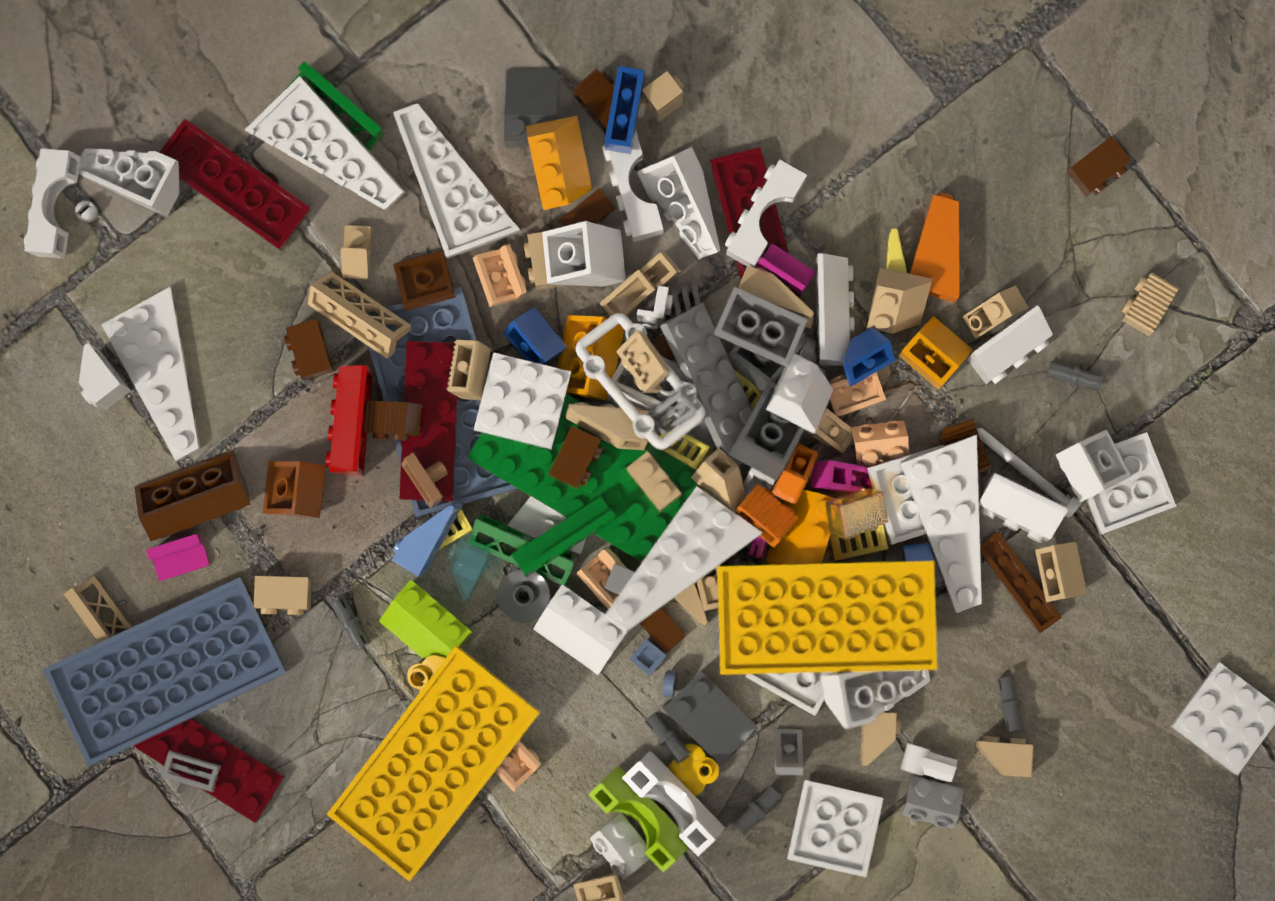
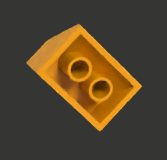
M572 116L526 126L543 210L569 205L590 192L592 185L578 117Z
M567 315L562 339L567 348L559 356L557 368L571 371L567 395L589 400L609 401L607 400L608 391L598 379L586 376L583 368L584 362L576 353L577 342L608 318ZM620 324L586 348L591 356L596 355L603 359L605 372L611 379L616 372L619 355L616 351L621 347L624 328Z
M802 490L796 503L784 501L783 504L790 506L799 519L775 547L770 545L765 563L771 565L822 564L841 500L816 492Z

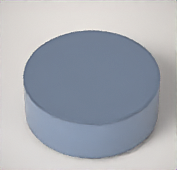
M667 670L665 672L662 694L665 697L673 698L675 695L678 678L677 671Z

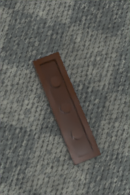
M996 532L980 544V554L1039 634L1062 618L1051 602H1046L1043 591L999 532Z

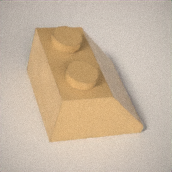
M880 268L869 311L867 328L873 327L878 331L893 334L921 324L932 278Z

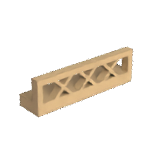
M332 271L310 286L309 306L387 359L394 354L397 340L410 332L411 325ZM332 282L339 289H330L326 285ZM345 297L355 298L359 303L349 302ZM365 311H374L379 316H369ZM385 324L395 325L399 329L393 332L389 328H387Z
M96 576L91 577L78 588H71L64 593L99 643L115 636L116 628L126 630L132 628V625ZM93 584L99 591L97 603L88 602L82 594L84 590ZM104 598L108 604H102V599ZM91 605L97 606L96 612ZM101 607H108L113 610V624L103 623L99 618ZM118 619L121 621L123 626L117 625ZM106 626L112 627V632H111V633H110V631L107 629Z

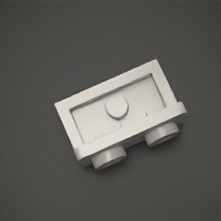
M658 286L654 312L638 309L637 321L642 323L645 328L657 329L658 326L664 324L665 315H671L673 295H669V287Z
M619 813L590 837L595 850L606 858L610 863L612 871L623 880L650 859L645 854L646 842L622 813Z

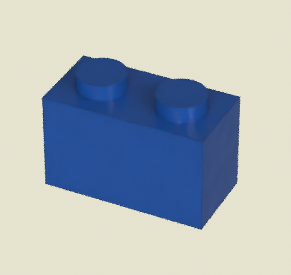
M535 307L514 319L503 332L505 337L526 361L548 366L557 360L567 348L562 338L555 333L546 322L544 316Z

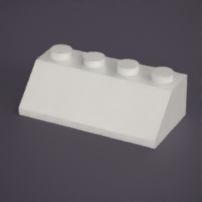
M818 254L815 261L816 341H818L817 352H819L817 365L819 367L844 366L843 362L850 344V333H854V317H849V307H854V292L849 291V281H853V265H848V258Z

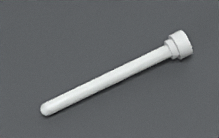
M983 428L977 429L980 440L1058 504L1068 508L1065 514L1068 519L1082 504L1075 496H1065Z

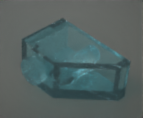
M460 540L458 545L453 543L447 558L451 559L449 565L461 598L469 602L491 554Z

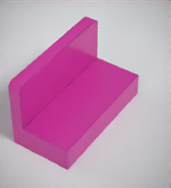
M771 244L757 267H762L775 275L784 285L799 295L803 294L816 274L814 270L774 244Z
M199 534L146 550L148 559L154 563L160 581L210 565L202 536Z

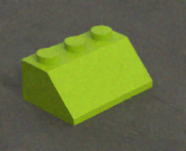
M411 579L393 599L379 620L380 623L423 660L431 655H439L446 658L455 646L461 648L474 633Z

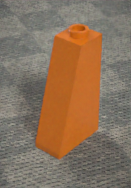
M933 194L909 274L932 278L928 295L956 303L960 294L959 201L953 200L954 197L949 194Z

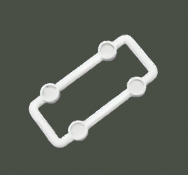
M614 314L577 342L576 353L584 362L583 368L586 376L598 379L633 421L634 433L640 438H647L655 448L666 449L702 422L705 417V409L702 405L695 414L665 437L660 438L654 431L653 419L648 415H641L606 374L603 359L596 355L591 356L586 350L588 346L618 324L626 330V340L636 330L643 331L647 336V331L643 325L633 324L625 314ZM666 363L671 372L665 378L674 387L675 392L684 387L687 390L685 392L686 395L689 396L691 394L694 397L693 402L695 404L699 402L695 386L688 382L683 383Z

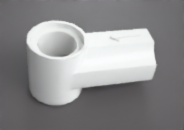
M907 743L900 769L921 776L925 774L939 780L952 782L958 760L931 753L929 749Z

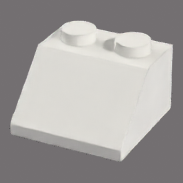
M89 343L84 345L79 384L84 390L80 393L90 405L93 404L96 408L100 406L107 410L131 390L99 349Z
M793 354L788 367H785L766 410L815 433L833 389L818 365Z
M1107 429L1056 454L1059 465L1065 472L1072 485V490L1080 502L1131 477Z

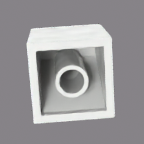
M585 221L542 232L547 284L608 286L626 281L621 230Z

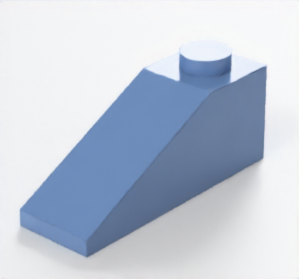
M459 502L449 505L404 538H400L394 546L393 552H395L392 561L417 576L426 574L463 505Z

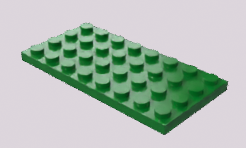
M567 394L552 450L486 433L480 435L467 457L468 460L566 518L599 497H602L609 509L616 515V520L594 534L641 562L644 561L698 486L691 478L696 470L663 450L655 448L649 442H647L644 450L616 448L602 439L599 446L603 447V451L598 461H592L588 468L592 473L586 486L580 485L577 490L549 477V472L571 426L599 438L566 419L569 404L579 403L578 400ZM646 452H649L681 493V497L662 512L657 510L627 472V467Z

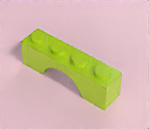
M618 765L588 795L606 814L613 812L625 813L633 817L641 825L647 842L645 854L664 872L678 860L689 846L679 837V827L651 798H641L623 779L627 773Z

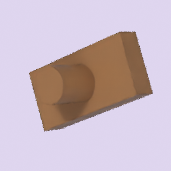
M414 453L404 458L401 465L431 509L438 505L443 498L434 483L448 474L447 470L440 461L424 470Z

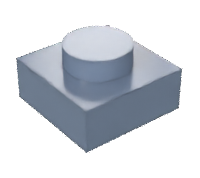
M645 639L629 660L650 676L667 655Z

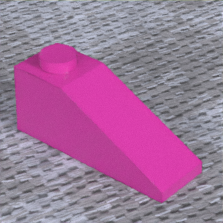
M831 460L815 462L812 471L811 489L875 497L867 470L868 467Z

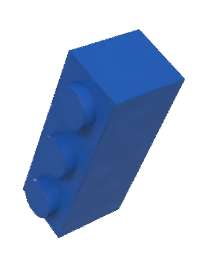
M618 66L605 137V150L626 154L632 153L645 80L644 70Z

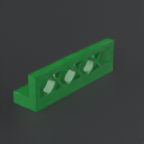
M304 61L297 68L300 73L287 88L299 76L308 80L315 92L317 88L322 93L318 94L321 98H328L331 101V109L336 115H348L350 117L351 128L349 130L354 135L355 132L366 131L372 137L365 145L366 149L370 151L384 136L382 128L308 63ZM335 105L341 110L335 111ZM354 122L357 123L360 127L354 128Z
M599 497L511 554L524 576L528 577L616 520V515L609 509L603 498Z
M480 514L472 528L474 530L468 544L517 565L513 557L504 552L501 542L519 550L536 538ZM481 532L494 538L495 541L486 544L477 540V536ZM565 552L545 565L546 570L540 568L536 572L548 580L565 586L578 556ZM549 564L566 570L563 578L553 574Z

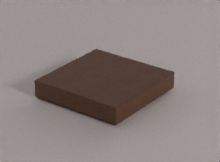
M444 250L393 264L405 311L456 298Z

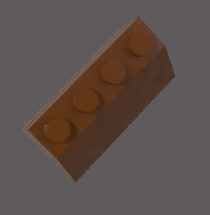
M234 451L134 487L138 517L150 541L165 538L170 534L189 529L194 525L216 519L219 516L251 505L248 489Z

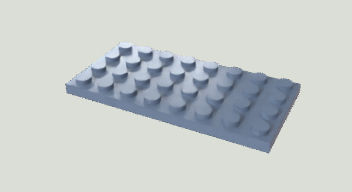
M462 287L454 289L456 298L409 311L404 310L403 303L386 308L409 323L411 329L410 332L397 340L395 352L388 359L369 347L384 401L404 402L407 341L455 343L456 340L477 341ZM374 311L366 313L369 316H379V314H377ZM385 324V326L393 332L399 329L395 325ZM458 397L453 502L440 501L438 505L430 509L426 501L411 500L416 518L442 511L449 505L458 502L463 505L517 489L467 459L482 432L474 431L481 400L461 399ZM395 440L401 462L402 441Z
M240 577L43 669L88 767L286 674Z

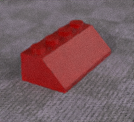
M366 365L341 366L338 373H334L333 389H337L336 399H332L330 414L334 415V423L329 425L328 441H332L331 452L327 451L325 465L329 467L331 474L364 477L368 433L364 432L366 403L371 401L373 372Z

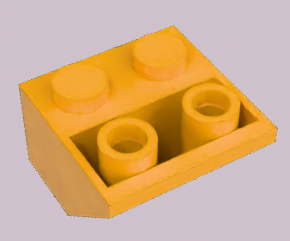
M933 316L901 351L899 356L939 390L972 353L973 349Z

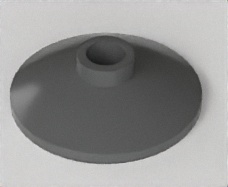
M521 569L512 571L502 579L497 590V602L501 611L508 618L517 622H530L539 618L550 601L548 584L537 572L525 577ZM522 591L528 592V600L521 601L519 594Z

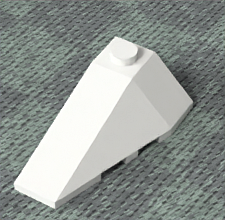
M692 147L637 171L649 198L653 202H658L665 211L663 214L668 221L672 220L680 230L679 235L698 259L720 251L703 170Z
M85 148L81 155L78 175L168 217L179 196V162L156 151H148V153L136 152L135 150L117 152L111 149Z
M929 670L834 672L821 675L826 704L842 726L848 729L871 723L882 712L893 708L895 703L904 697H909L929 683L930 676Z

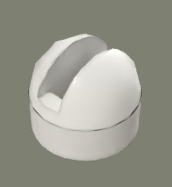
M81 201L75 207V214L82 222L88 223L97 217V208L90 201ZM87 205H89L90 207H89L88 209H86V210L82 213V215H80L79 213H80Z

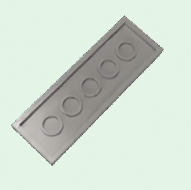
M700 303L660 325L686 382L693 384L696 388L697 399L705 409L704 421L717 449L720 448L737 465H740L743 462L732 457L729 453L753 410L719 336L714 335L715 327L704 303Z

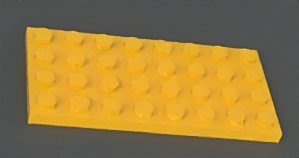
M934 561L717 567L720 675L937 670Z
M455 646L326 815L410 882L541 712L463 649Z

